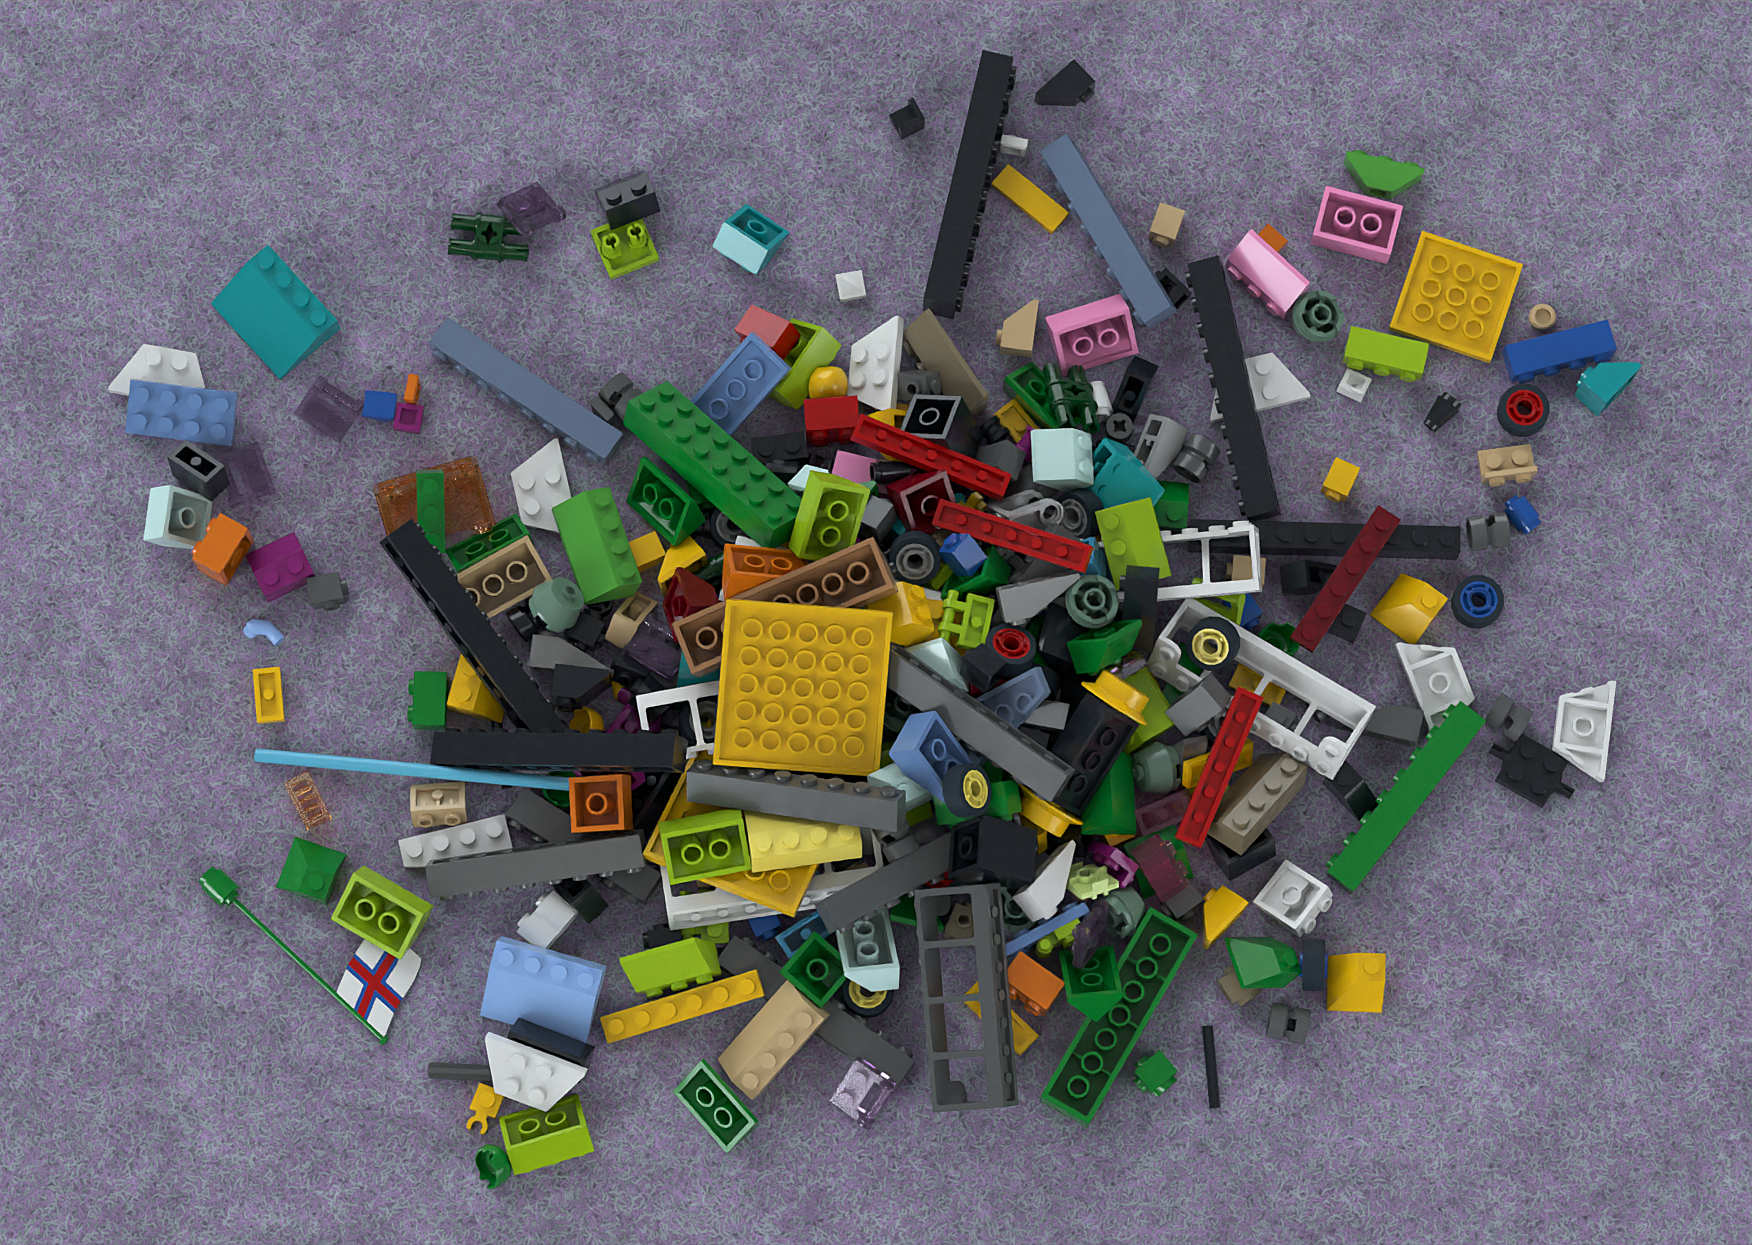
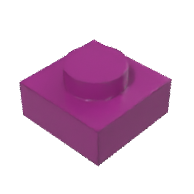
M397 402L393 430L420 434L425 410L424 406Z

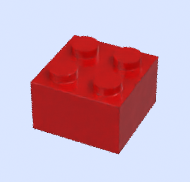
M857 395L804 399L806 443L812 444L813 447H825L830 442H839V445L854 444L855 442L850 439L859 419Z

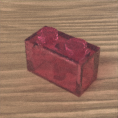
M1185 787L1140 805L1133 811L1143 836L1181 822L1191 799L1189 789Z
M1157 833L1130 850L1152 890L1162 903L1190 886L1185 877L1189 872L1181 860L1176 862L1173 855L1177 852L1169 839L1163 841Z

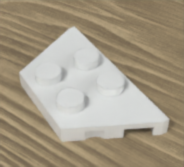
M900 316L893 317L852 345L847 396L857 395L859 402L880 411L889 408L896 409L904 328L903 318Z
M143 344L109 385L108 391L129 396L131 379L205 388L196 353Z
M1273 353L1245 359L1257 412L1310 399L1308 390ZM1217 389L1215 391L1214 399L1219 398ZM1213 401L1210 423L1224 420L1223 414L1217 413L1215 401Z
M556 438L511 472L519 513L524 526L533 529H543L546 532L555 534L559 533L552 508L571 498L558 438Z
M1401 642L1394 644L1418 707L1421 711H1424L1423 719L1428 732L1434 725L1437 727L1442 725L1445 721L1442 715L1450 704L1456 707L1459 701L1468 706L1475 699L1455 648L1404 644Z
M1609 681L1607 684L1595 688L1588 687L1577 693H1567L1558 698L1552 750L1599 782H1603L1605 779L1616 681Z
M488 1032L485 1036L495 1093L547 1112L587 1073L588 1069L494 1033Z

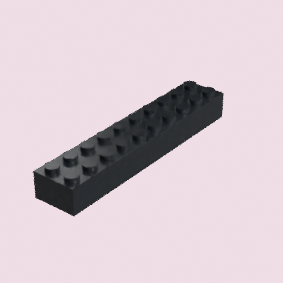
M982 50L925 289L923 312L930 309L933 315L954 319L956 312L961 313L965 291L961 287L967 288L971 265L967 264V262L972 263L974 259L976 239H973V237H979L982 224V214L979 213L985 212L988 190L985 188L990 189L994 168L992 164H996L999 143L1005 127L1006 116L1004 115H1008L1011 91H1013L1016 81L1017 67L1013 66L1014 57Z

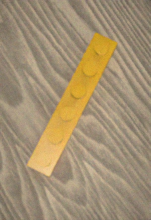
M758 969L612 1013L600 1017L607 1043L609 1044L766 995Z

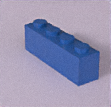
M1607 319L1505 345L1502 354L1511 382L1519 380V383L1522 384L1534 380V376L1544 374L1545 377L1559 374L1561 369L1569 367L1570 370L1581 369L1588 362L1595 361L1596 364L1608 362L1617 348Z

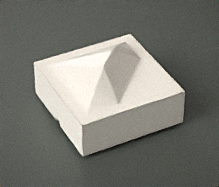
M1002 134L1000 143L1001 153L1021 157L1026 156L1028 139Z
M862 270L835 275L840 302L866 298Z
M1347 368L1336 392L1361 403L1372 379Z

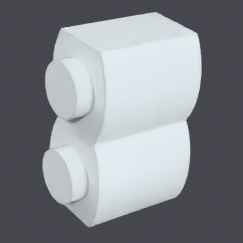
M554 890L550 894L545 892L535 903L538 908L531 915L526 913L517 924L520 927L517 931L518 934L529 944L546 949L553 945L579 915L577 910Z

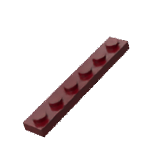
M1377 506L1291 635L1290 639L1313 654L1401 519L1381 506Z

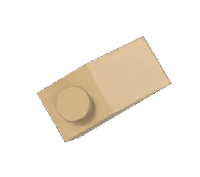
M1033 299L1004 320L1003 330L997 329L995 345H1000L999 354L1031 358L1039 300Z
M636 591L635 595L628 597L614 613L604 639L613 643L618 648H624L625 645L632 647L641 635L658 602Z

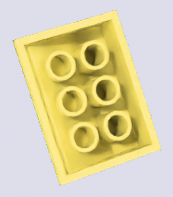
M743 810L752 873L862 858V840L858 826Z

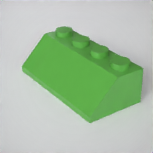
M610 487L584 491L553 507L552 513L575 581L582 592L584 605L634 596L642 580Z

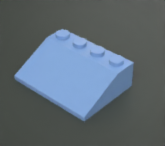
M501 936L496 941L489 967L480 1016L514 1025L518 1018L587 1043L607 966Z

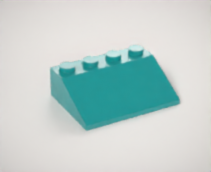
M266 245L253 256L211 302V305L279 380L284 378L341 329L338 320L269 245Z

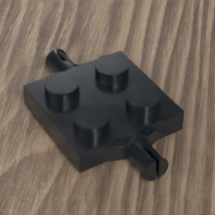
M1521 734L1515 746L1509 751L1495 743L1489 751V754L1503 761L1501 771L1495 781L1543 808L1549 796L1555 791L1568 799L1571 798L1575 789L1561 782L1563 771L1569 761L1524 734Z

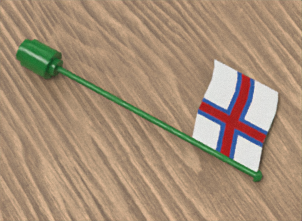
M212 866L202 875L198 881L202 885L201 889L219 906L224 904L230 906L232 903L236 905L380 1040V1044L384 1045L388 1042L386 1033L395 1010L413 984L420 968L422 959L409 948L400 960L364 939L347 965L336 992L237 900L240 895L237 892L239 886L226 873Z

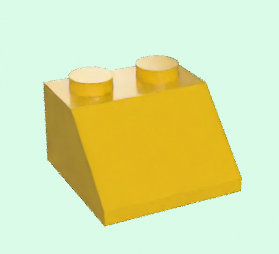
M903 581L896 582L899 592L864 606V609L893 612L890 640L892 643L906 647L918 645L935 630L924 588Z
M461 654L447 701L448 710L490 722L501 723L505 712Z

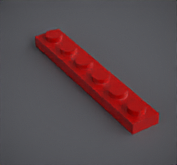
M860 414L850 439L928 472L944 469L950 481L999 501L1002 500L1012 475L864 414Z
M940 499L932 521V525L954 533L970 534L973 539L1084 574L1094 549L1092 546L943 499Z
M1241 687L1236 688L1174 838L1198 849L1202 847L1264 697Z

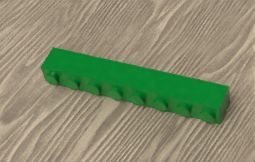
M1459 701L1456 707L1450 704L1442 715L1445 719L1440 727L1436 725L1432 727L1425 737L1429 740L1423 749L1419 746L1409 757V760L1412 761L1410 766L1406 770L1401 767L1392 779L1396 784L1390 791L1387 789L1383 790L1375 801L1379 804L1373 813L1370 810L1365 813L1359 821L1362 827L1357 834L1351 831L1342 843L1346 847L1340 855L1334 853L1325 865L1329 868L1326 875L1350 894L1356 890L1485 724L1486 720L1463 702Z

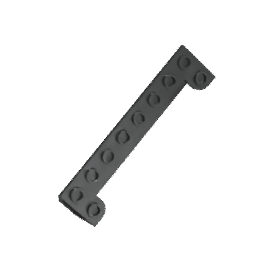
M1000 883L914 890V907L917 916L916 933L919 940V964L921 965L922 976L921 990L924 1000L923 1017L926 1024L925 1042L928 1049V1074L931 1083L930 1100L933 1113L1003 1108L1019 1105ZM969 893L972 902L974 937L939 941L937 916L948 913L950 909V894ZM975 946L979 992L977 994L943 996L939 948ZM979 1001L983 1049L948 1052L944 1003ZM984 1057L988 1092L987 1101L967 1102L964 1084L961 1081H950L949 1059Z

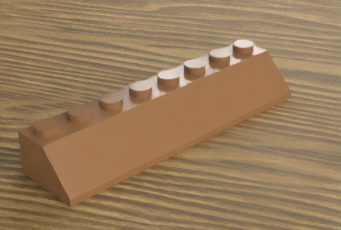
M871 537L730 599L859 609L897 593L899 590L887 561L874 537ZM726 600L672 623L691 674L697 677H701L721 667Z

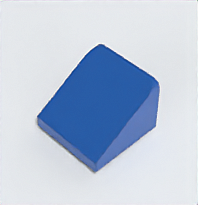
M366 390L362 417L382 422L393 420L397 394Z

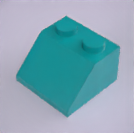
M745 204L724 221L712 247L717 249L724 257L740 264L744 270L756 275L767 266L790 232L748 204Z
M1638 362L1599 363L1594 369L1590 366L1576 383L1578 389L1574 396L1598 417L1634 380L1642 365Z

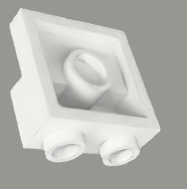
M1285 860L1253 903L1256 907L1275 918L1281 926L1301 937L1304 932L1308 934L1313 930L1316 924L1315 918L1319 912H1326L1330 908L1333 894L1327 885L1288 860Z

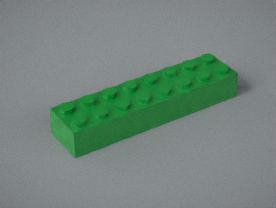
M666 381L628 401L623 425L761 547L777 548L790 541L802 498L672 384Z
M1152 907L1149 908L1117 963L1123 997L1097 1022L1088 1016L1086 1017L1040 1096L1041 1102L1088 1128L1198 936L1197 933Z

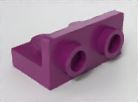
M1091 840L1088 852L1093 855L1091 859L1100 866H1106L1107 873L1119 881V887L1125 888L1134 879L1139 865L1117 848Z

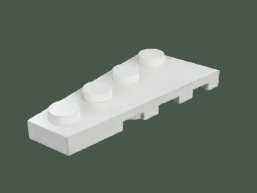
M505 814L398 840L405 868H425L427 863L434 859L513 848Z

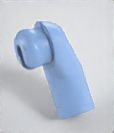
M251 619L246 623L243 630L248 638L265 635L274 646H277L285 639L282 633L269 620Z

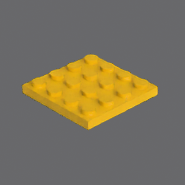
M1422 231L1388 330L1490 364L1523 264Z

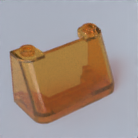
M468 456L422 469H443L445 535L468 528L471 531L476 530L477 534L492 530L491 526L496 525L476 456ZM416 472L391 478L373 486L374 496L387 536L411 518L417 523Z

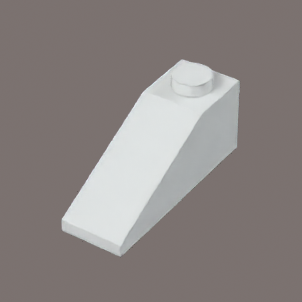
M1073 840L1058 846L1036 870L1034 883L1021 887L1013 895L1012 898L1032 922L1041 918L1047 920L1058 911L1056 906L1064 897L1076 846Z

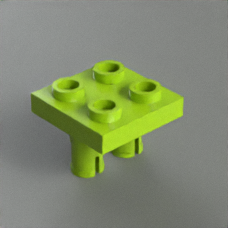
M643 219L614 230L610 229L608 223L590 230L610 280L660 261Z

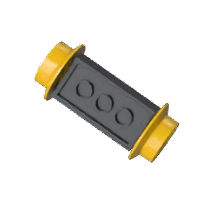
M1103 669L1095 683H1081L1083 687L1094 695L1087 692L1057 741L1050 749L1052 754L1075 769L1060 795L1051 802L1038 798L1033 793L1034 790L1026 784L1017 783L1023 793L1020 799L1022 812L1019 813L1060 838L1069 824H1083V821L1076 815L1081 816L1138 728L1139 724L1137 722L1145 726L1147 725L1141 712L1150 698Z

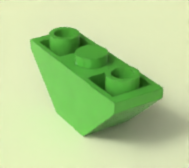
M1361 150L1347 151L1343 163L1364 194L1389 200L1420 182L1425 169L1419 167L1414 162H1395L1388 156L1373 157Z

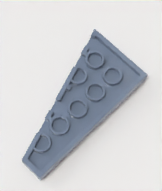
M1034 667L975 699L1018 728L1051 692L1041 667ZM960 739L959 744L972 762L982 767L989 758L982 753L970 750L966 746V742Z

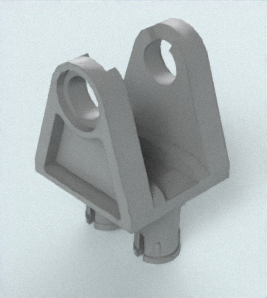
M1033 489L1003 498L1001 501L992 502L987 506L990 513L994 516L1045 531L1049 525L1053 527L1055 523L1059 524L1064 516L1063 506L1058 501L1051 498L1044 499L1040 492ZM1036 497L1038 499L1037 502L1028 504L1031 498ZM1053 505L1055 507L1051 518L1045 519L1043 516L1045 508ZM995 547L1004 561L1016 553L1002 547Z

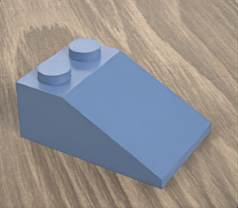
M936 711L910 715L888 753L903 774L944 803L942 783L948 769L956 765L974 764Z

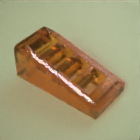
M308 770L284 782L307 831L332 819ZM307 780L308 785L293 791V786ZM310 789L312 790V794L298 801L297 796ZM316 798L317 803L305 809L302 808L301 805ZM319 807L321 808V812L307 818L306 814Z

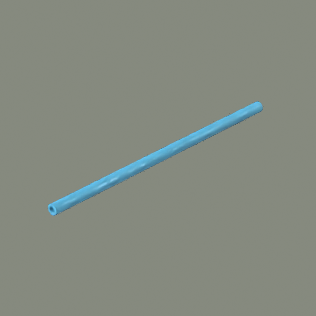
M256 748L254 755L255 762L564 791H569V778H572Z

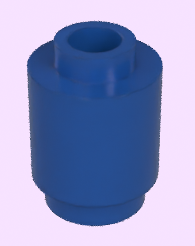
M1516 494L1504 503L1506 509L1503 512L1506 513L1507 518L1518 532L1522 531L1526 535L1542 523L1538 518L1540 515L1525 496L1519 498Z

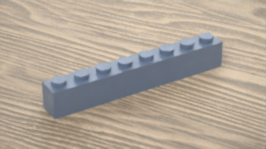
M1065 134L1042 149L1040 152L1044 157V160L1041 161L1049 174L1054 173L1057 181L1054 182L1055 186L1062 195L1066 194L1070 202L1067 205L1075 217L1079 215L1083 222L1080 225L1082 231L1088 238L1092 237L1096 245L1093 248L1101 260L1105 258L1109 267L1106 270L1113 281L1118 280L1122 288L1119 292L1127 303L1131 301L1135 310L1132 313L1140 325L1144 323L1152 329L1176 313L1177 309L1075 141L1068 134Z
M447 317L429 342L431 350H433L432 355L444 363L448 360L455 365L453 368L464 377H467L469 374L476 379L475 383L485 391L491 389L498 394L497 398L504 404L510 406L513 403L520 408L519 412L525 418L531 421L533 418L537 419L542 423L541 427L551 435L558 433L564 437L563 442L574 450L579 447L586 452L585 457L593 463L598 464L601 462L607 465L624 441L622 432L449 317Z

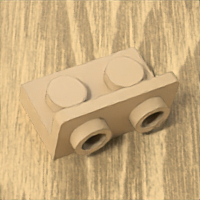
M1530 444L1481 450L1476 453L1482 484L1489 483L1490 487L1504 485L1505 481L1516 480V483L1529 482L1538 472L1537 466H1534Z
M465 782L410 785V812L413 827L427 828L431 826L466 824Z

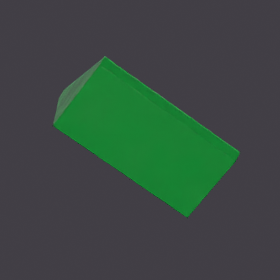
M1030 362L1006 376L1003 380L1002 390L1011 399H1015L1041 429H1058L1056 417L1050 412L1049 398L1044 391L1047 383L1043 372L1033 362ZM1073 417L1075 422L1074 429H1076L1082 422L1080 417Z
M647 457L641 458L626 502L673 546H678L700 527L706 519L696 502Z
M515 513L445 550L458 574L528 535L533 546L534 543L530 533Z
M1121 752L1081 815V821H1083L1081 834L1136 835L1132 756Z
M1113 945L1058 950L1067 1002L1097 1022L1123 997Z
M702 1059L673 1090L674 1094L726 1153L731 1151L759 1126L757 1118L705 1059Z

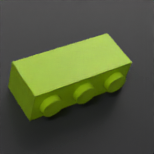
M1351 326L1342 363L1347 364V367L1354 370L1367 368L1374 370L1373 373L1380 376L1393 374L1400 376L1399 378L1406 382L1420 381L1424 371L1429 343Z

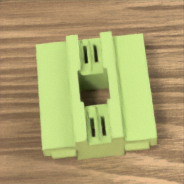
M1083 861L1072 864L1070 867L1066 889L1082 900L1089 897L1094 900L1097 899L1098 894L1106 896L1108 891L1119 888V881L1107 873L1106 866L1097 867L1095 864L1083 866Z

